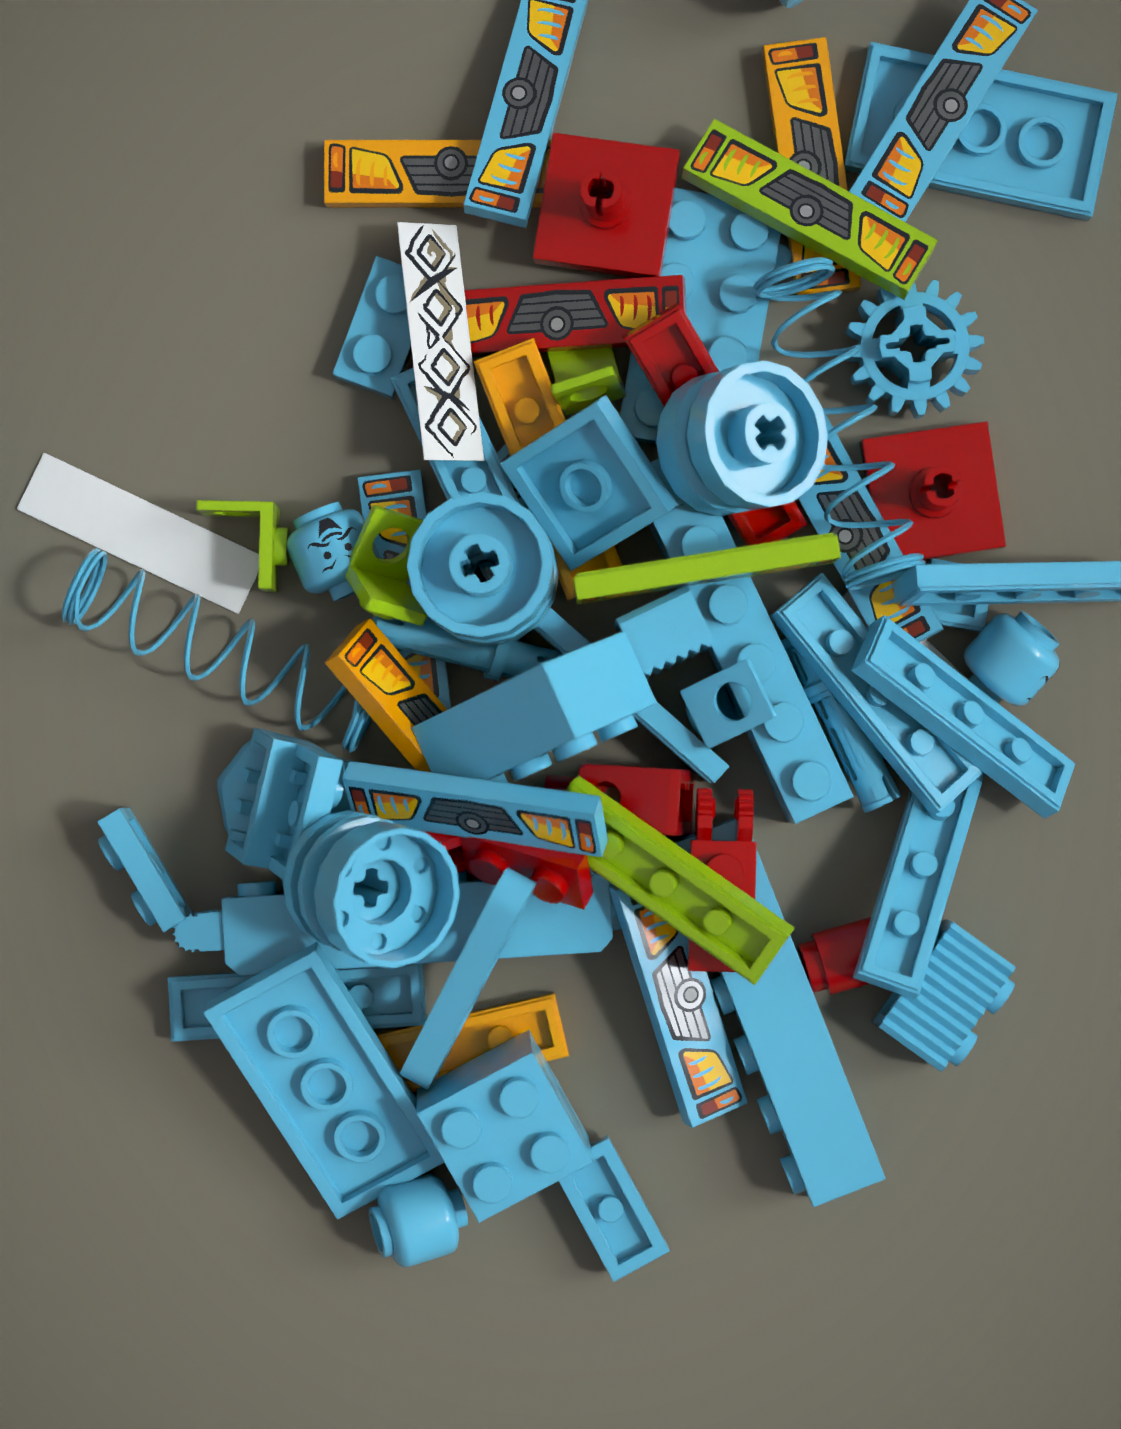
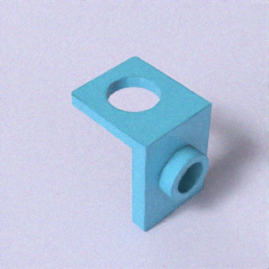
M744 659L680 691L686 703L688 719L694 730L702 737L707 749L776 717L773 706L750 659ZM725 683H738L748 691L751 698V707L744 718L739 719L723 686Z

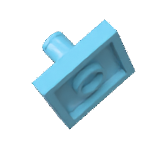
M606 395L500 463L570 571L666 515L678 505Z

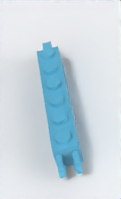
M590 869L593 894L584 910L561 902L558 904L547 903L532 894L499 958L601 952L613 939L612 931L621 929L608 888L613 886V884ZM467 870L458 873L460 896L453 924L439 946L420 961L411 964L457 961L496 885L487 884L480 879L468 880ZM276 881L238 883V895L222 898V909L204 910L203 912L196 911L195 914L190 913L189 916H185L186 919L173 927L175 932L172 934L176 937L174 942H178L179 948L183 947L185 951L191 950L195 952L196 949L200 952L224 950L225 964L239 976L259 974L313 943L318 942L298 928L286 907L284 892L276 893ZM319 943L334 969L377 967L351 957L344 951H338L330 946Z

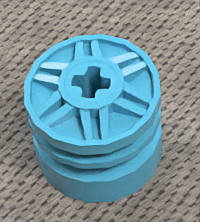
M351 810L326 815L303 831L288 855L283 877L286 907L300 930L319 943L330 946L338 951H344L349 956L360 961L388 968H397L418 962L439 946L454 922L460 896L457 868L442 844L423 831L395 824L390 820L382 819L372 814Z

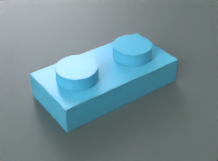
M376 256L332 375L338 380L394 399L396 391L390 378L404 372L412 351L402 265Z
M130 807L119 808L97 821L105 834L98 838L99 846L116 871L125 867L137 888L136 891L131 893L132 901L143 920L149 926L158 923L164 933L186 919L185 916L193 913Z
M606 1135L590 1144L594 1162L559 1180V1183L610 1277L615 1282L670 1252V1249L612 1141Z

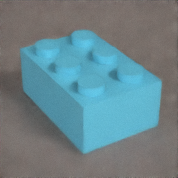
M623 631L544 662L412 727V730L432 773L508 783L504 772L510 771L515 782L551 766L552 762L548 756V753L551 751L558 763L597 745L593 735L595 731H597L601 742H604L638 727L633 714L657 704L626 632Z

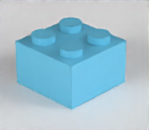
M530 1030L436 1078L429 1090L423 1087L417 1088V1115L479 1223L594 1162L589 1136Z

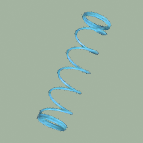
M824 257L809 258L781 266L761 276L754 284L756 295L761 298L791 302L816 300L788 318L776 330L771 340L772 348L786 356L815 358L840 355L804 377L803 380L807 383L827 369L854 356L860 350L854 346L826 351L796 352L784 350L778 346V336L790 324L818 306L841 295L842 291L837 289L821 293L788 296L816 286L827 280L834 273L835 266H832L833 260ZM818 270L803 278L771 286L772 284L784 280L786 278L801 273ZM865 404L839 408H823L824 414L862 411L827 432L828 439L847 426L873 413L878 406ZM891 461L853 465L824 464L822 470L856 471L882 468L839 494L827 507L824 513L825 521L845 528L903 525L873 542L847 562L841 574L844 582L847 583L845 587L849 590L863 589L898 579L914 567V565L926 564L923 561L924 555L914 553L881 561L848 574L849 568L859 559L907 531L914 523L909 519L871 522H843L831 519L830 512L840 501L894 469L896 464Z
M99 548L90 551L82 561L63 602L61 611L62 621L68 622L69 625L77 624L79 630L86 632L99 627L108 620L136 585L130 612L128 634L131 649L134 655L137 656L146 655L158 648L172 634L192 607L184 648V669L188 679L192 681L207 677L214 671L248 630L239 678V694L243 704L247 706L262 701L270 694L304 652L294 706L295 721L298 729L302 731L316 726L347 691L343 685L314 720L307 725L301 724V700L310 657V646L306 643L298 648L276 678L259 696L253 700L246 699V671L255 631V621L253 618L244 623L232 641L210 667L199 675L192 674L190 671V650L201 599L199 594H195L190 598L173 623L155 643L146 650L137 649L134 631L138 604L146 575L144 569L136 573L121 596L99 620L89 626L82 624L80 620L90 607L106 570L107 553ZM89 575H90V578H89V580H88V582H87V585H86V587H85V589H84V591H83V593H82V595H81V597H80V593H81V591H82V589H83V587H84V585H85V582H86L87 578H88ZM356 699L352 718L342 742L343 750L348 749L349 753L356 750L372 719Z

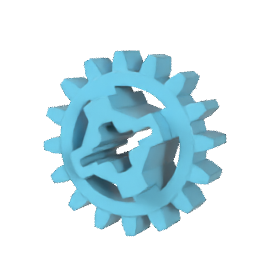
M932 280L924 292H917L916 284L914 283L905 300L880 287L877 291L879 306L864 299L857 308L858 313L866 323L850 322L845 334L857 340L858 345L854 346L860 349L857 354L845 360L859 362L860 368L849 380L852 385L862 384L866 381L869 383L872 389L865 400L868 404L878 401L881 396L889 400V416L894 417L900 411L903 404H908L914 419H921L925 415L927 402L930 401L941 413L950 407L948 390L957 396L963 397L970 389L967 381L961 375H974L981 370L982 363L970 357L969 352L979 349L984 344V337L969 335L967 328L978 316L975 311L960 315L955 310L962 297L958 291L950 295L946 300L939 298V281ZM896 311V330L890 335H880L879 338H873L878 323L884 317ZM926 311L937 316L948 329L941 330L927 318ZM909 335L914 336L916 345L926 346L929 349L917 362H913L911 352L900 351L898 348ZM953 359L947 376L941 382L930 387V380L932 379L931 367L934 363ZM878 367H887L899 377L901 387L885 378Z

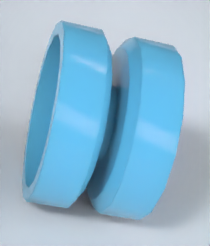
M764 360L723 369L720 372L694 377L675 390L660 414L656 446L661 471L674 493L696 511L716 516H725L792 503L812 488L825 463L828 433L823 408L810 385L789 367Z
M474 492L452 497L428 513L412 537L407 563L412 593L429 618L441 629L462 642L488 647L517 641L537 627L554 603L559 578L553 546L546 532L531 511L507 496L484 492ZM483 562L494 563L496 566L490 568L495 576L489 581L482 583L474 574L475 569Z

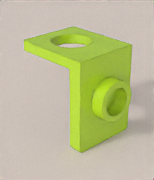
M613 348L547 352L556 382L550 385L551 391L565 415L583 410L604 395L608 397L610 402L626 397Z
M196 500V510L203 516L260 517L258 588L265 593H278L279 566H289L290 555L287 551V538L290 535V529L280 527V508L274 502Z
M377 505L371 507L352 550L349 567L345 574L346 579L360 600V606L367 612L383 619L392 620L396 618L423 626L427 614L407 583L409 579L407 563L411 541L422 524V519ZM388 528H399L405 531L408 539L407 545L400 555L392 559H381L373 553V542L380 532Z

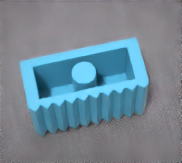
M688 585L617 618L614 623L617 634L623 631L626 632L646 679L649 678L651 673L658 675L663 668L670 669L675 662L681 664L687 657L692 659L698 652L704 653L710 648L713 640L712 634Z
M945 919L939 927L920 994L915 999L893 992L872 1023L940 1072L946 1068L948 1062L958 1066L976 1043L978 1035L971 1030L976 1026L985 1010L995 1014L1012 993L1015 983L1008 979V977L1013 974L1016 967L960 926Z

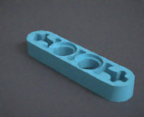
M509 867L506 868L491 893L401 1069V1076L429 1090L537 884L536 882Z

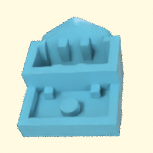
M254 727L251 740L242 746L217 780L223 823L228 834L225 851L243 865L269 869L283 880L288 855L303 831L326 815L351 810L342 777L349 762L357 761L334 756L307 740Z

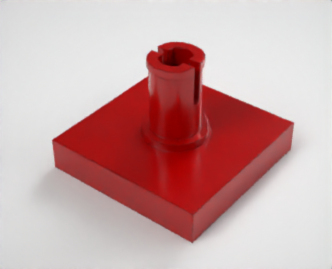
M553 132L533 253L535 264L634 278L661 276L681 157L680 150Z
M988 421L862 439L859 442L862 464L891 461L896 464L894 469L866 484V488L884 520L909 519L914 522L911 528L894 538L903 555L920 553L924 555L923 560L1006 547ZM882 468L863 470L864 478ZM903 525L888 526V528L892 532Z

